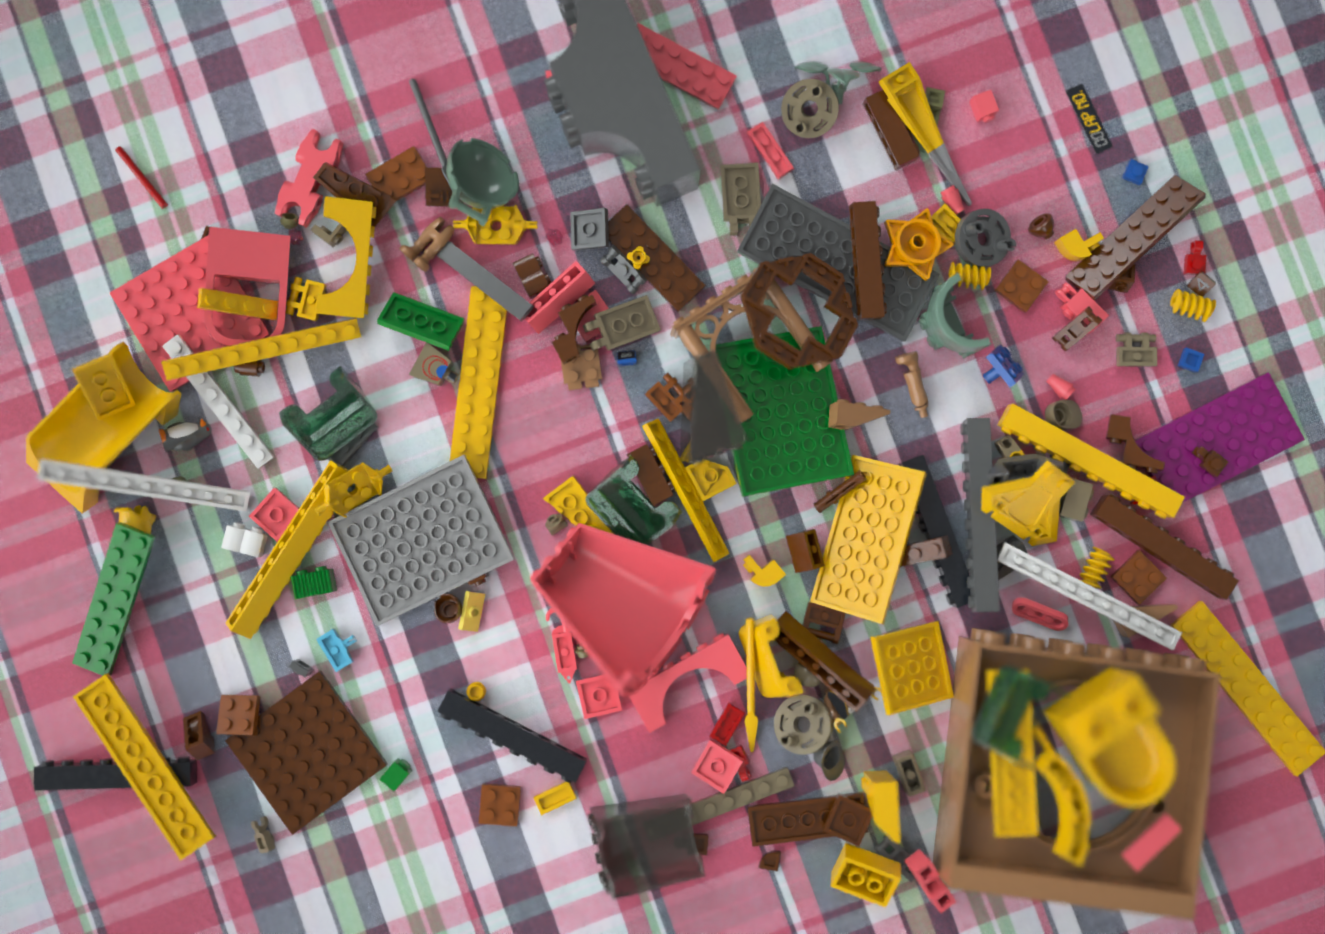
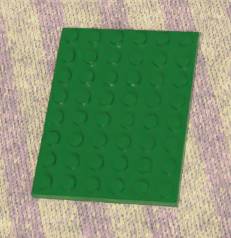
M822 326L808 328L815 339L825 345ZM790 332L774 334L800 350V346ZM753 338L716 344V357L720 366L753 412L751 417L737 425L733 419V414L721 398L742 497L854 475L845 430L828 427L830 404L838 400L830 364L816 372L813 365L788 369L756 349Z

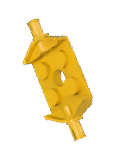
M514 205V207L500 206L491 209L489 218L484 226L480 225L479 221L469 215L465 220H453V228H465V230H468L475 244L517 245L526 229H538V221L524 220L517 205ZM472 208L478 211L479 213H482V209ZM496 221L502 224L501 229L498 231L491 229V225Z
M363 462L325 484L324 504L314 510L318 516L328 510H332L346 518L345 514L377 494L379 496L382 495V478L393 472L392 468L387 465L378 470ZM355 484V489L348 492V486Z

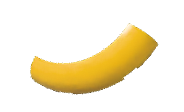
M1046 751L1035 760L1034 768L1050 784L1059 807V833L1053 852L1081 867L1089 847V841L1087 840L1089 827H1091V814L1088 799L1080 780L1076 778L1071 767L1053 751Z

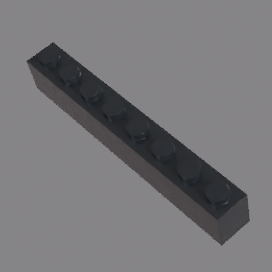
M921 455L899 463V466L927 473L915 515L918 514L920 519L918 525L921 532L925 533L927 540L948 535L952 555L932 560L934 567L939 569L941 575L939 576V581L948 593L945 595L948 604L955 608L967 605L968 597L971 596L970 589L967 587V578L970 575L925 457Z
M452 688L447 691L437 711L441 713L440 716L442 718L458 722L457 725L463 729L468 730L470 728L476 731L475 734L477 736L493 740L492 743L498 747L505 746L509 748L510 753L526 757V760L533 765L538 763L544 766L545 771L561 775V779L568 783L572 781L576 783L587 762L586 757L477 701L470 700L467 696Z
M190 756L178 757V760L164 757L184 787L197 783L196 759H190ZM112 758L101 759L100 762H93V759H84L78 763H74L72 759L62 760L61 763H55V760L42 761V764L34 767V791L132 788Z

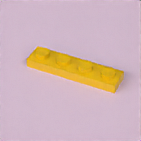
M200 288L198 308L267 320H277L278 301Z

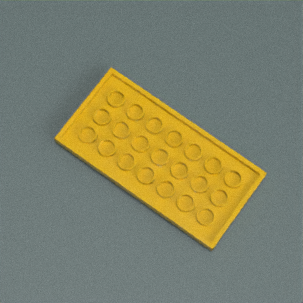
M852 455L851 461L854 474L861 470L867 480L839 499L823 554L825 566L819 568L810 602L884 624L927 473Z

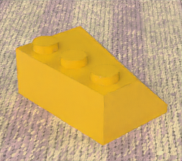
M887 770L863 771L864 777H861V788L864 789L875 824L893 841L900 843L897 781Z

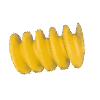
M951 262L948 279L959 273L961 280L957 282L958 287H961L964 282L965 287L968 289L971 283L974 290L980 285V289L983 291L985 286L989 284L991 267L985 270L984 266L978 268L977 265H972L970 268L969 264L962 266V263H957L955 266V263Z
M1177 289L1171 297L1170 306L1173 307L1172 313L1174 314L1180 309L1181 316L1187 311L1188 318L1194 313L1195 320L1202 316L1201 321L1206 322L1215 310L1216 300L1211 301L1210 298H1204L1201 295L1196 296L1194 293L1189 294L1187 291L1182 292L1180 289Z
M1092 547L1096 552L1089 553L1093 559H1086V563L1089 566H1083V570L1086 573L1079 574L1083 579L1080 581L1093 588L1101 589L1102 587L1098 584V581H1105L1101 574L1108 575L1104 568H1111L1112 566L1108 561H1114L1115 559L1108 552Z

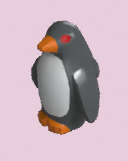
M200 419V422L197 424L177 422L171 424L165 430L159 429L165 453L170 450L189 451L212 432V427L203 419Z

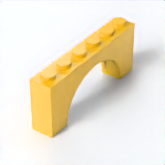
M325 196L323 216L337 221L349 232L356 248V265L353 274L344 286L332 293L317 295L316 314L364 318V314L368 315L369 303H365V295L369 296L370 284L366 283L367 276H371L372 265H368V257L373 255V246L369 245L370 238H374L375 226H371V218L375 219L376 207H372L373 202Z

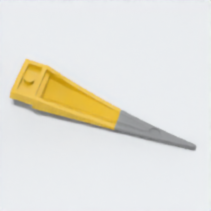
M908 62L882 78L878 83L888 96V102L951 185L958 188L964 202L970 206L972 202L944 145L921 79L912 64Z

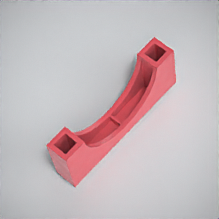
M722 632L713 637L714 641L708 645L706 642L696 647L697 651L692 654L690 652L684 653L676 663L670 661L663 665V670L656 675L652 674L647 679L648 683L638 692L629 696L649 733L667 724L663 713L664 696L673 681L682 674L694 669L708 668L725 674L734 685L747 679V667L728 633L724 635Z

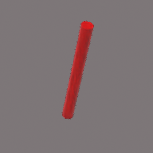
M121 146L115 149L116 153L157 204L162 209L168 206L167 202Z

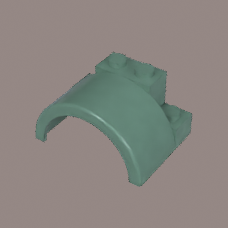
M957 273L946 282L932 289L933 293H931L932 297L928 310L919 316V324L922 330L926 331L928 335L927 342L931 348L933 347L934 350L946 347L962 355L964 359L991 345L988 337L972 340L973 333L965 336L966 333L951 303L956 299V296H952L950 293L954 291L953 285L961 280L959 273Z

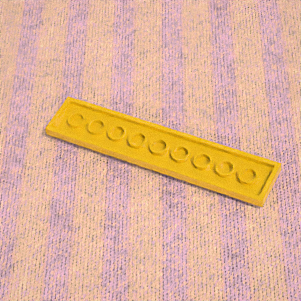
M471 286L450 461L466 455L476 478L487 479L507 310L479 288Z
M1198 601L1170 624L1172 628L1182 632L1180 638L1198 659L1206 660L1205 668L1210 672L1220 674L1219 685L1294 776L1298 777L1325 754V749L1203 601Z
M109 673L103 675L73 696L180 861L216 837Z

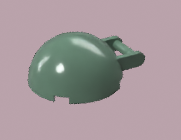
M471 138L470 142H463L462 139L454 144L448 155L446 166L447 179L453 191L448 207L462 211L484 226L489 218L491 209L508 203L516 196L519 190L517 171L513 173L508 165L511 162L509 158L498 148L483 140ZM469 206L473 208L482 209V213H479L478 211L470 208Z

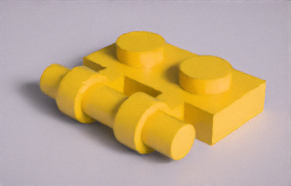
M295 277L294 283H291L290 286L291 294L289 300L286 301L287 308L285 314L293 316L294 309H298V317L317 322L319 314H316L317 295L325 294L327 285L306 279L305 286H301L303 279ZM299 292H302L303 294L300 303H298V294Z

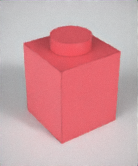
M992 90L974 95L969 101L977 123L981 121L986 123L993 120L999 111Z

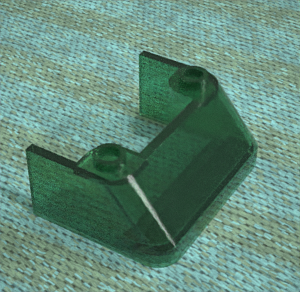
M1003 666L999 670L972 728V737L980 744L1035 770L1037 766L1020 758L1024 745L1014 734L1030 699L1038 702L1044 701L1051 690L1066 697H1069L1070 693L1012 666Z

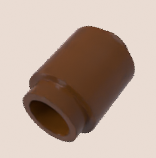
M262 360L239 364L234 366L235 373H239L242 376L260 377L265 371V363Z

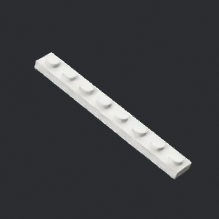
M178 334L162 346L171 358L194 354L184 339ZM209 372L186 376L257 469H260L275 457Z

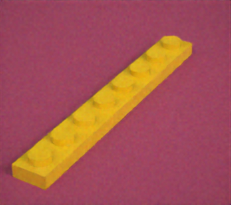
M658 418L646 423L642 427L712 561L720 560L730 553L661 421Z

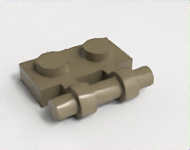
M1131 332L1116 334V342L1124 343V347L1116 348V367L1157 366V347H1149V342L1156 341L1155 334L1144 332L1140 334H1132ZM1132 342H1140L1141 347H1132Z

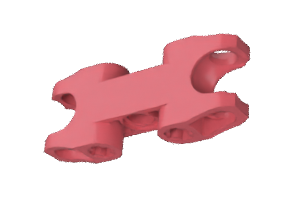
M313 128L301 142L296 153V162L302 164L294 183L288 180L283 183L275 208V214L282 218V214L287 213L291 207L300 206L301 214L298 224L305 228L310 225L313 218L318 214L323 202V195L317 193L320 183L313 177L325 162L338 168L344 144L336 138L327 150H318L320 133Z

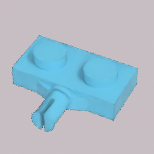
M332 629L316 640L335 672H338L354 662L348 647L357 642V639H353L355 636L352 635L343 641L336 630Z

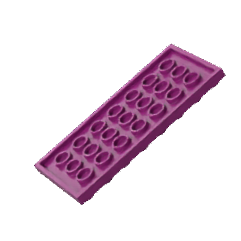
M1267 372L1141 436L1135 442L1148 456L1165 462L1164 470L1158 471V474L1148 473L1149 476L1155 475L1160 484L1184 496L1183 502L1305 439L1270 373ZM1202 446L1208 452L1214 450L1228 461V464L1218 477H1213L1199 466L1202 460L1192 454L1195 447L1200 448Z

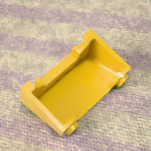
M772 614L754 621L755 680L760 693L766 698L795 696L804 692L799 680L793 676H786L784 672L779 673L768 641L777 638L780 631L777 620ZM744 624L739 629L738 634L746 654V624Z

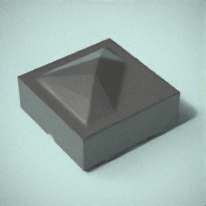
M300 659L293 660L288 666L295 674L303 677L309 676L314 670Z

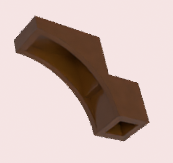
M584 295L578 299L577 303L573 305L567 304L558 312L568 334L561 333L554 337L555 340L552 344L564 365L580 357L576 340L577 330L584 315L597 305L593 295L589 297Z
M1111 414L1105 439H1109L1110 443L1113 444L1125 442L1122 463L1134 470L1144 468L1146 469L1145 472L1158 474V471L1164 470L1165 462L1148 456L1136 444L1131 432V417Z

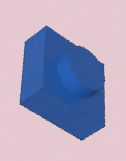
M1131 159L1126 166L1122 178L1140 185L1149 166Z
M1187 347L1183 348L1178 367L1195 373L1199 372L1204 353Z

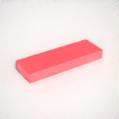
M764 122L747 131V135L778 180L794 170L793 165Z
M1164 813L1121 855L1138 872L1182 829L1168 814Z

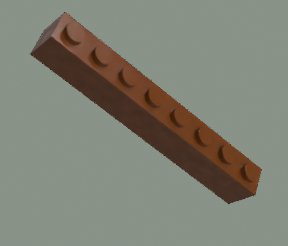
M1112 494L1110 496H1101L1090 513L1092 517L1216 598L1222 600L1229 598L1239 582L1238 579L1233 577L1234 573L1227 569L1222 570L1217 566L1218 563L1216 561L1202 557V553L1199 550L1187 547L1185 545L1186 542L1178 537L1173 538L1169 535L1167 529L1152 524L1153 521L1146 516L1141 517L1136 513L1137 510L1129 505L1124 506L1120 503L1121 500Z

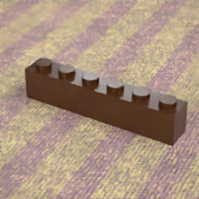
M876 201L853 202L849 206L857 321L881 319L887 313V305L883 301V295H885V284L882 283L884 266L880 261V256H882L883 252L882 245H879L881 227L878 226L877 221L880 211L879 207L876 206Z
M785 611L777 619L780 631L777 638L773 640L857 712L876 689L792 615Z

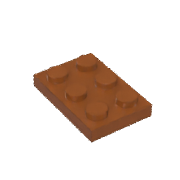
M412 146L367 172L365 175L373 187L400 200L425 185V167L427 166L415 146Z

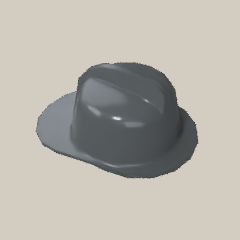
M828 741L820 751L813 755L815 763L822 768L827 780L834 781L840 777L845 766V758L839 741Z

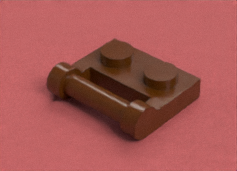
M808 602L802 625L817 638L831 641L832 644L837 645L846 613ZM809 623L835 628L833 634L809 628Z

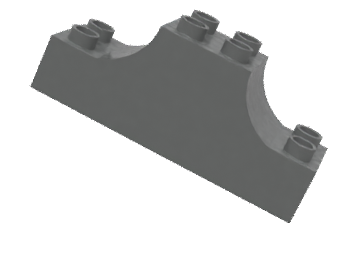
M559 0L560 4H558L566 26L568 27L575 23L577 26L573 39L565 51L549 62L552 76L544 79V83L555 114L564 110L566 112L559 115L570 148L572 149L580 145L584 156L595 153H610L630 161L637 167L634 169L637 177L635 178V183L642 199L645 200L652 197L656 207L697 190L701 169L627 1Z

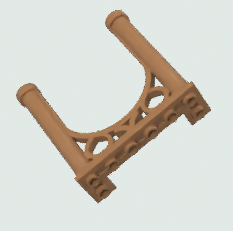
M754 273L749 277L747 275L741 277L737 281L738 284L734 287L731 285L727 286L721 291L722 294L716 298L714 295L706 300V305L703 307H695L689 312L690 315L683 318L682 316L675 320L670 332L671 337L674 336L675 339L680 337L686 349L691 352L733 414V419L737 425L751 417L753 412L720 366L716 357L715 347L718 334L723 326L733 317L745 312L744 306L742 307L741 304L733 305L729 301L743 293ZM774 279L760 304L776 314V317L785 324L801 348L808 336L814 339L815 337ZM765 298L767 300L770 299L774 307L764 305ZM722 307L723 314L719 318L721 320L719 323L715 316L709 314ZM707 320L712 321L715 325L714 333H702L699 329L700 324ZM701 339H711L710 352ZM833 360L812 365L816 372L832 363Z

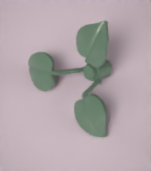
M815 61L803 62L794 67V69L799 68L809 73L825 74L828 85H830L829 74L836 78L838 82H832L830 86L838 97L839 105L843 103L844 92H846L849 82L860 76L859 72H880L882 70L881 67L863 61L851 62L849 66L852 69L829 68L828 65Z

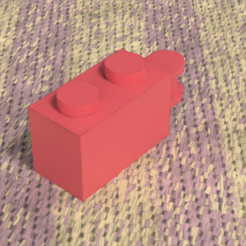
M1065 282L1060 290L1055 291V294L1064 302L1060 308L1068 319L1073 320L1088 306L1093 310L1092 313L1096 317L1099 316L1102 319V322L1109 316L1082 288L1076 291L1070 284ZM1067 293L1071 295L1070 298L1066 296ZM1087 318L1082 320L1086 325L1090 323ZM1097 325V326H1096L1093 330H1091L1089 333L1093 332L1099 325Z

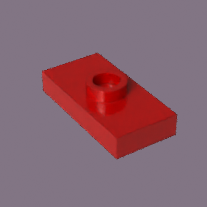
M728 702L709 737L727 746L745 712Z

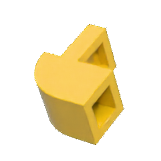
M1074 229L1054 243L1066 259L1081 261L1092 255L1090 251L1099 247L1100 244L1098 242L1103 240L1104 237L1099 232L1083 241L1077 229Z
M750 555L742 559L745 562L743 564L744 568L749 573H754L749 580L756 585L763 587L771 586L786 575L773 559L762 568L758 566Z

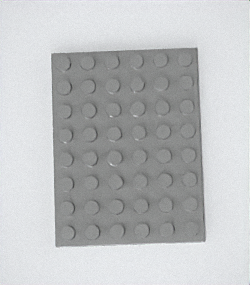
M462 455L345 514L346 518L339 516L328 522L376 626L515 559L466 455Z

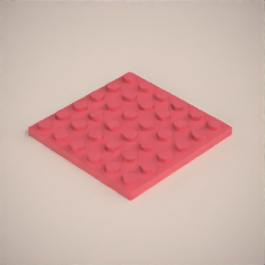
M209 235L110 292V295L170 392L179 389L190 381L187 377L167 381L161 361L171 359V357L162 347L165 343L178 334L194 353L226 347L216 342L210 336L204 322V309L198 308L199 289L206 287ZM215 278L214 290L248 296L238 279ZM212 311V323L215 329L224 337L253 341L271 335L261 318Z

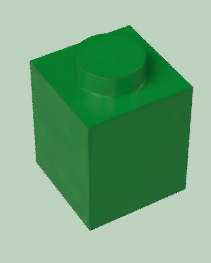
M397 758L379 780L395 792L413 770L406 760Z

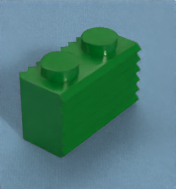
M327 566L317 567L315 572L308 573V569L297 571L296 576H291L295 599L337 591L333 568L327 569Z

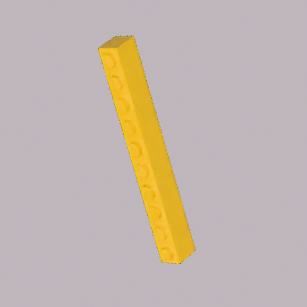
M1013 403L1007 405L997 426L1001 427L1002 432L1008 435H1016L1020 442L1036 446L1035 450L1043 454L1046 452L1051 454L1052 459L1069 464V468L1076 472H1084L1087 474L1086 477L1088 479L1104 483L1103 487L1111 491H1119L1121 497L1137 501V505L1146 510L1152 509L1155 511L1154 514L1162 519L1174 518L1185 498Z
M330 460L225 624L230 631L249 639L258 632L263 619L269 615L272 605L279 599L281 591L290 582L292 574L299 568L303 557L310 551L312 543L321 534L323 526L333 515V511L328 510L318 516L314 510L324 504L325 484L349 471L347 468Z

